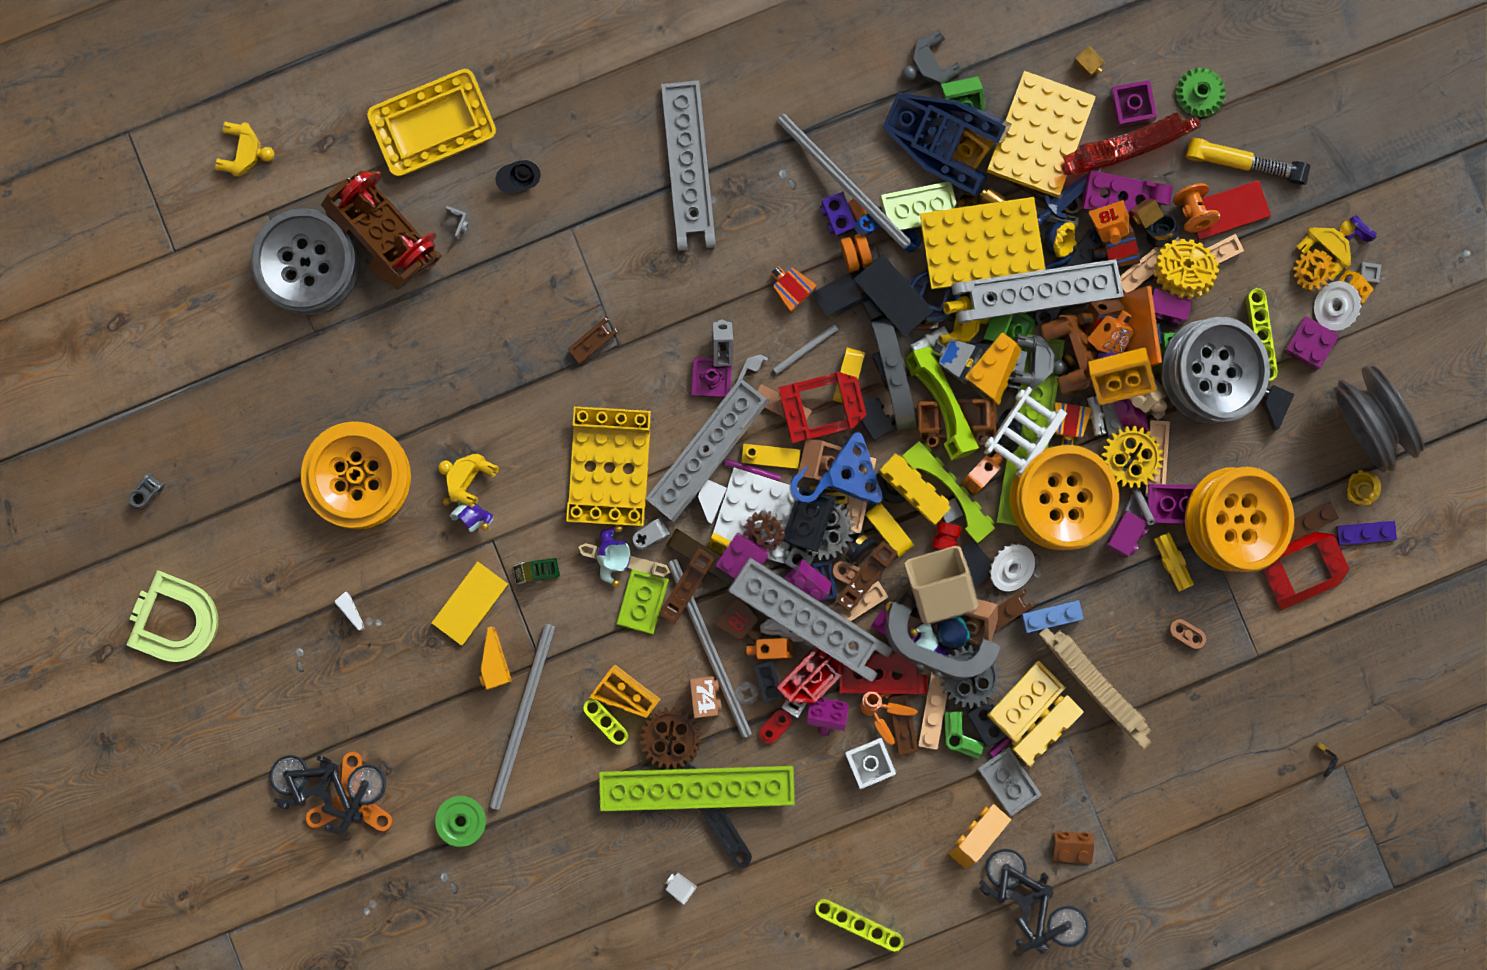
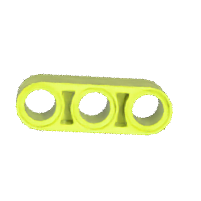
M591 699L586 701L584 704L586 715L613 743L618 745L624 744L628 740L627 730L598 700ZM591 702L598 705L597 712L593 714L588 711V705ZM604 716H608L611 719V725L607 728L601 725V719ZM618 730L623 731L625 734V738L620 742L614 738V734Z

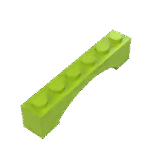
M931 346L912 351L904 358V361L911 376L915 375L924 383L940 407L947 431V441L944 443V446L951 460L970 456L979 449L978 444L939 365L936 355L933 353Z
M920 441L917 442L902 457L908 462L907 465H910L912 470L917 469L930 474L951 491L965 517L966 528L964 531L976 544L979 543L995 529L993 526L995 524L988 515L984 516L980 511L982 509L975 500L972 502L969 499V492L963 486L959 487L956 484V477L950 471L947 473L944 470V464L938 457L934 458L931 455V448L925 442L923 444Z

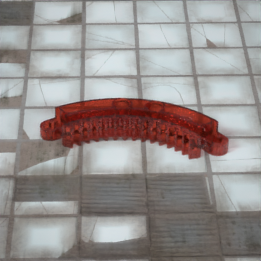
M1175 112L1164 119H1160L1136 131H1131L1128 134L1125 133L1122 136L1109 140L1080 145V150H1075V152L1063 157L1065 163L1061 164L1060 167L1064 175L1088 172V170L1108 167L1164 146L1199 129L1202 125L1198 117L1186 120L1180 116L1179 112Z

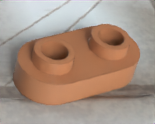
M839 561L833 567V575L836 579L849 584L861 568L851 565L846 561ZM841 567L846 569V573L843 575L839 573V568Z
M1182 619L1175 620L1170 624V634L1193 649H1199L1205 645L1206 635L1195 626ZM1178 625L1182 627V632L1180 633L1176 631ZM1193 636H1197L1199 638V641L1197 643H1194L1192 641Z

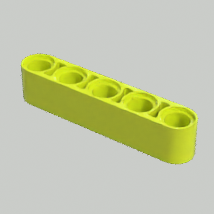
M1256 288L1246 296L1250 329L1256 334L1262 331L1266 335V339L1261 341L1269 354L1271 371L1269 382L1276 378L1278 371L1265 292ZM1252 294H1257L1260 297L1259 303H1255L1252 300ZM1255 313L1262 314L1263 320L1261 322L1255 319Z
M821 899L816 903L815 910L820 917L891 951H899L903 947L904 941L899 933L827 899ZM827 903L830 907L829 911L824 914L819 912L820 904ZM845 912L847 919L844 922L838 921L836 919L837 913ZM855 921H864V928L856 930L854 928ZM873 929H881L882 936L877 939L873 938L871 935ZM892 937H898L900 943L898 946L892 947L889 944V940Z

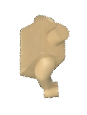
M1154 379L1157 391L1129 399L1135 407L1140 408L1145 413L1152 410L1151 415L1159 421L1166 415L1167 404L1163 400L1167 397L1164 387Z

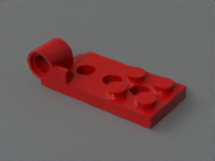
M870 655L865 665L872 670L880 668L884 672L882 679H874L873 682L865 677L857 679L854 676L855 671L842 663L840 693L928 694V675L917 674V668L914 667L915 664L904 660L899 655H890L889 657ZM897 668L903 672V677L900 680L894 679L892 675L893 671Z

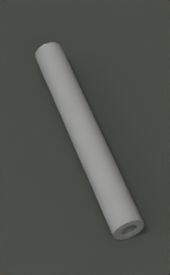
M1134 483L1131 490L1148 525H1153L1155 523L1153 515L1140 488H1137Z

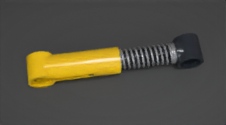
M1190 138L1186 158L1189 160L1206 161L1249 171L1251 168L1253 170L1254 168L1255 171L1258 169V171L1262 170L1261 172L1265 171L1268 174L1271 172V174L1275 173V175L1278 174V176L1281 175L1282 177L1284 175L1285 178H1288L1289 182L1298 185L1307 184L1311 167L1310 164L1300 161L1285 164V162L1282 163L1281 161L1278 163V160L1275 162V160H1268V158L1265 159L1264 157L1258 158L1252 152L1208 143V141L1200 138Z

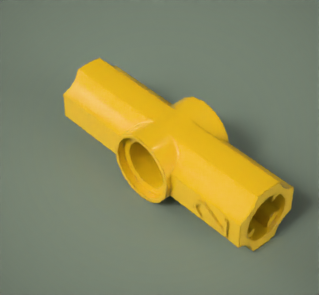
M1170 533L1154 539L1157 549L1162 556L1163 566L1167 573L1171 575L1178 592L1194 585L1185 567V559L1182 553L1177 550Z

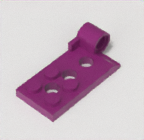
M1088 170L1081 208L1095 210L1118 202V193L1123 191L1126 195L1124 203L1129 213V218H1131L1132 214L1129 210L1137 206L1135 202L1137 195H1141L1143 201L1150 198L1156 200L1157 204L1170 205L1173 186ZM1103 187L1108 190L1106 198L1100 196V190Z

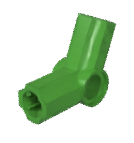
M945 712L946 746L979 759L985 743L962 735V712ZM954 735L959 738V744L955 747L949 744L950 737Z

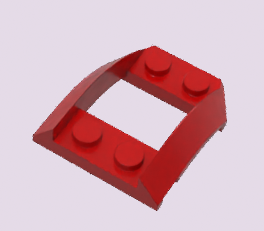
M836 372L778 387V395L789 432L788 436L792 443L854 428L866 416L858 379L852 375ZM838 383L847 420L808 429L799 392Z
M1314 532L1289 543L1282 555L1274 563L1263 569L1281 610L1340 585L1350 570L1335 535ZM1316 543L1331 574V578L1295 593L1280 558Z

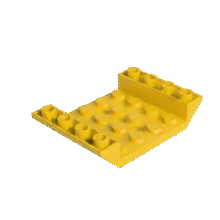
M574 406L570 490L566 522L644 526L651 411ZM589 461L596 464V469L593 472H588L585 469V465ZM611 462L615 465V470L612 473L605 472L604 466L606 463ZM626 464H632L634 471L631 474H626L623 471V467Z

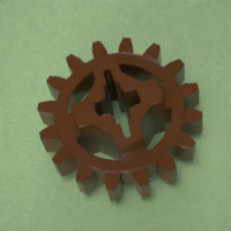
M761 510L759 514L754 512L752 517L749 516L746 520L747 523L743 528L747 530L743 535L748 536V539L765 550L769 551L771 548L774 551L777 546L781 545L785 534L782 532L786 528L780 526L783 521H777V514L771 516V511L765 514Z

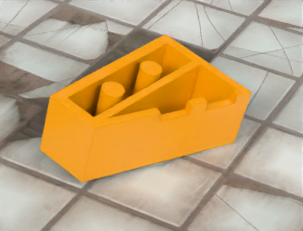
M1002 332L965 376L966 379L997 405H1000L1001 396L1008 385V379L1015 368L1021 348Z

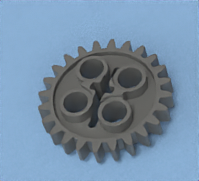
M836 500L832 513L836 515V521L831 523L829 520L827 526L840 525L841 528L825 531L818 553L807 549L805 552L807 554L812 552V557L814 558L819 554V560H823L825 556L827 560H831L832 555L834 558H838V552L841 554L845 553L843 547L850 548L847 542L854 541L850 537V534L856 533L851 530V527H854L856 524L850 523L854 516H847L850 509L843 510V503L837 506L838 500ZM834 532H836L839 535V539L837 542H834L832 540V534Z
M971 645L968 646L967 651L962 646L960 649L961 653L955 649L953 650L955 656L950 654L947 656L957 661H968L973 657L975 651H973ZM998 660L994 661L987 670L972 679L976 689L975 694L972 691L971 680H955L944 676L941 678L944 679V682L940 684V686H946L943 693L949 692L948 700L954 697L955 705L961 701V707H965L966 703H968L969 708L973 707V703L980 707V701L988 704L986 698L988 697L993 700L994 698L991 693H998L995 686H1001V683L997 682V679L1002 678L1001 675H997L1001 668H995L994 666L998 663ZM980 678L985 679L987 682L985 689L978 687V680ZM962 683L968 686L966 694H962L959 691V686Z

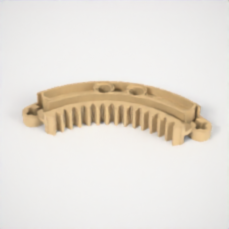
M1047 627L1039 633L1040 637L1088 694L1143 750L1147 748L1151 742L1146 735L1151 729L1148 728L1141 714L1107 682L1068 635L1066 636L1060 630L1053 634Z

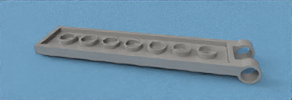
M699 80L661 84L678 251L688 250L686 234L705 232L706 248H715ZM692 210L697 212L695 217L690 216Z
M1116 259L959 282L951 285L953 295L970 292L973 310L958 312V323L1124 297ZM988 295L993 296L992 302L987 300Z
M750 557L728 589L734 595L871 682H873L878 673L867 667L865 663L874 649L886 657H889L893 651L884 642L878 640ZM855 643L856 648L853 650L849 649V644Z

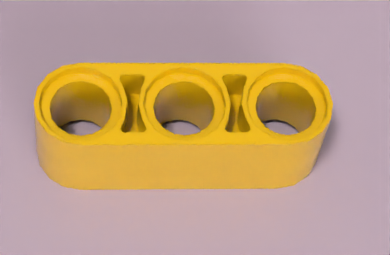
M847 347L840 372L855 376L858 379L865 352ZM837 383L833 401L842 403Z
M880 502L865 514L887 544L898 552L897 556L899 558L914 547L910 538Z

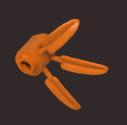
M868 692L862 698L860 710L867 716L875 717L874 725L880 735L888 744L894 745L895 740L888 726L877 715L879 708H887L888 713L904 716L916 715L918 711L914 708L894 703H888V705L881 704V698H889L893 694L882 693L879 695L876 692Z

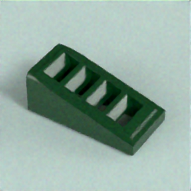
M557 558L529 561L522 564L526 582L560 577ZM550 563H552L553 572H554L553 574H552V571H551ZM545 564L547 565L548 574L546 573Z

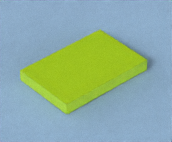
M632 569L617 625L654 635L659 618L658 613L662 607L669 579Z

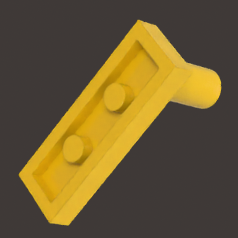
M743 444L741 463L799 469V449Z

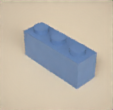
M1079 600L1021 614L1025 633L1084 619Z

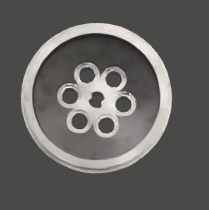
M298 208L278 214L263 226L253 244L251 268L259 289L278 307L294 314L314 315L336 307L347 297L358 275L359 259L351 236L349 234L345 236L341 228L326 213L315 209ZM301 241L308 242L305 249H299ZM319 247H325L326 251L323 255H317ZM292 253L293 259L285 262V255ZM305 260H307L308 262L311 261V264L308 267L305 265L303 266V262ZM324 265H328L329 271L325 274H321V267ZM296 272V278L288 280L289 273ZM308 278L315 279L312 286H306Z
M1213 317L1189 323L1173 335L1163 354L1161 377L1168 398L1182 414L1198 422L1218 423L1239 419L1250 413L1259 404L1268 387L1270 364L1264 344L1252 329L1233 318Z
M1375 365L1371 367L1364 366L1362 368V376L1367 391H1360L1342 379L1338 381V386L1333 388L1334 395L1347 424L1373 464L1383 473L1387 472V470L1393 472L1396 470L1394 448L1397 447V443L1410 456L1418 458L1420 452L1424 451L1423 439L1409 409L1387 376Z

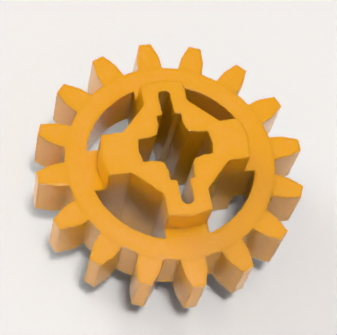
M1317 249L1314 250V253L1307 250V256L1301 254L1302 260H1296V263L1299 265L1293 268V270L1298 272L1294 275L1296 279H1299L1297 283L1303 285L1304 289L1307 290L1309 288L1313 292L1316 288L1321 291L1322 285L1328 287L1327 281H1333L1334 279L1331 277V274L1336 273L1332 269L1336 265L1331 261L1332 257L1327 255L1326 252H1320ZM1316 259H1322L1324 262H1318ZM1306 278H1308V279L1311 278V280H1313V282H1308V281L1306 280Z

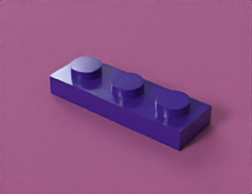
M1395 521L1336 526L1339 545L1397 540Z

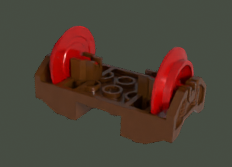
M359 171L352 178H347V180L342 181L330 191L321 206L325 209L327 216L341 228L345 236L352 232L374 256L369 267L377 276L398 290L422 271L434 267L442 257L438 251H434L436 245L433 242L437 235L433 232L422 238L376 186L382 177L380 172L371 174L369 171ZM340 199L341 202L339 203V206L337 207V205H336L334 202H335L336 200ZM404 270L405 272L399 276L397 272Z

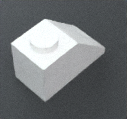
M707 480L697 493H699L698 498L707 521L712 524L727 488L710 480Z
M679 873L675 876L671 874L665 883L668 885L666 890L683 904L686 903L696 889V885Z

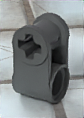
M149 472L129 497L130 503L138 509H145L161 493L165 484L163 482L160 483ZM143 495V503L136 504V497Z

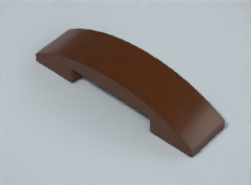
M882 541L835 601L851 613L898 552L885 541Z
M698 548L684 574L658 614L675 624L714 562L715 557Z

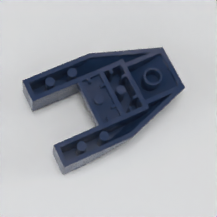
M897 93L882 128L924 170L976 195L981 192L988 175L953 158L965 128L999 144L1005 140L1012 124L993 114L956 100Z

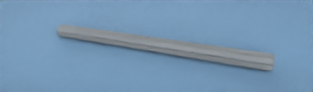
M782 114L777 119L778 123L903 249L910 245V239L785 114Z
M674 559L668 562V566L677 584L683 572L678 560ZM692 596L686 608L742 738H746L752 734Z
M545 624L492 796L490 808L499 810L555 630V626Z

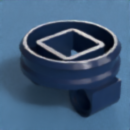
M928 271L920 273L913 280L910 279L909 284L921 297L923 296L926 284L930 285ZM952 287L941 288L946 291L941 307L937 308L929 305L934 312L924 321L937 323L949 317H956L957 312L945 314L943 306H947L944 305V302L958 300L960 295H953Z

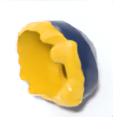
M1058 221L1048 228L1045 234V243L1052 254L1062 258L1073 252V246L1077 245L1074 236V223Z

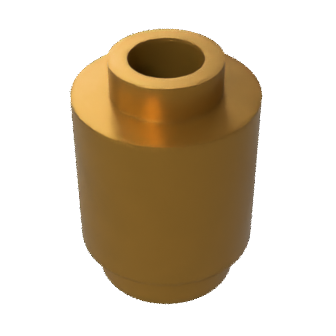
M991 187L989 190L984 189L979 196V199H981L980 204L1006 201L1004 196Z

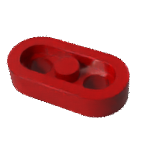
M786 710L775 712L760 729L759 735L761 740L765 743L775 742L790 726L792 722L790 713ZM780 716H785L786 721L784 723L778 721ZM771 730L773 732L772 737H766L765 732Z

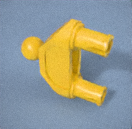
M224 122L223 134L237 135L240 139L236 159L228 161L217 158L216 163L218 165L215 164V170L230 172L232 175L239 177L258 163L259 157L265 162H269L274 158V150L272 148L264 147L260 149L261 144L248 123H241L240 125Z
M1344 221L1340 225L1339 232L1335 228H1309L1307 236L1296 245L1298 250L1306 245L1300 251L1304 255L1316 242L1325 247L1336 260L1334 262L1336 265L1332 267L1336 273L1331 274V277L1334 279L1344 268L1346 269L1351 266L1350 246L1345 236L1354 233L1355 225L1351 221Z
M961 296L956 301L944 302V305L947 306H943L945 314L973 310L971 300L967 296ZM956 313L953 332L939 335L938 338L941 339H937V341L944 346H948L951 339L964 343L970 342L979 331L980 324L989 323L991 318L958 323Z
M472 454L456 460L454 465L450 461H442L438 466V470L447 477L451 501L455 503L462 502L472 508L475 506L472 503L477 504L478 497L465 492L479 471L495 477L499 467L486 461L480 454Z

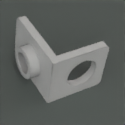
M446 206L448 212L462 217L455 233V238L459 240L462 232L465 233L468 228L469 222H467L469 216L465 212Z

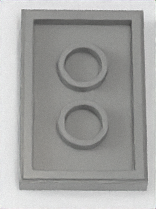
M1009 747L977 768L1009 817L1042 796Z

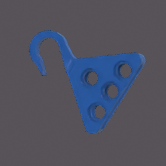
M858 432L848 438L810 496H803L797 490V483L803 477L808 466L795 475L789 485L791 496L800 503L814 501L825 488H830L871 505L877 504L883 498L864 438ZM853 447L860 449V456L853 453ZM859 465L866 467V474H862L859 471ZM842 470L849 474L848 480L841 477ZM866 483L871 484L873 488L872 492L866 491Z

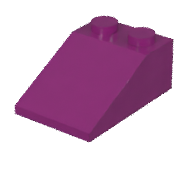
M1148 484V507L1155 523L1185 525L1186 506L1190 495L1197 485Z

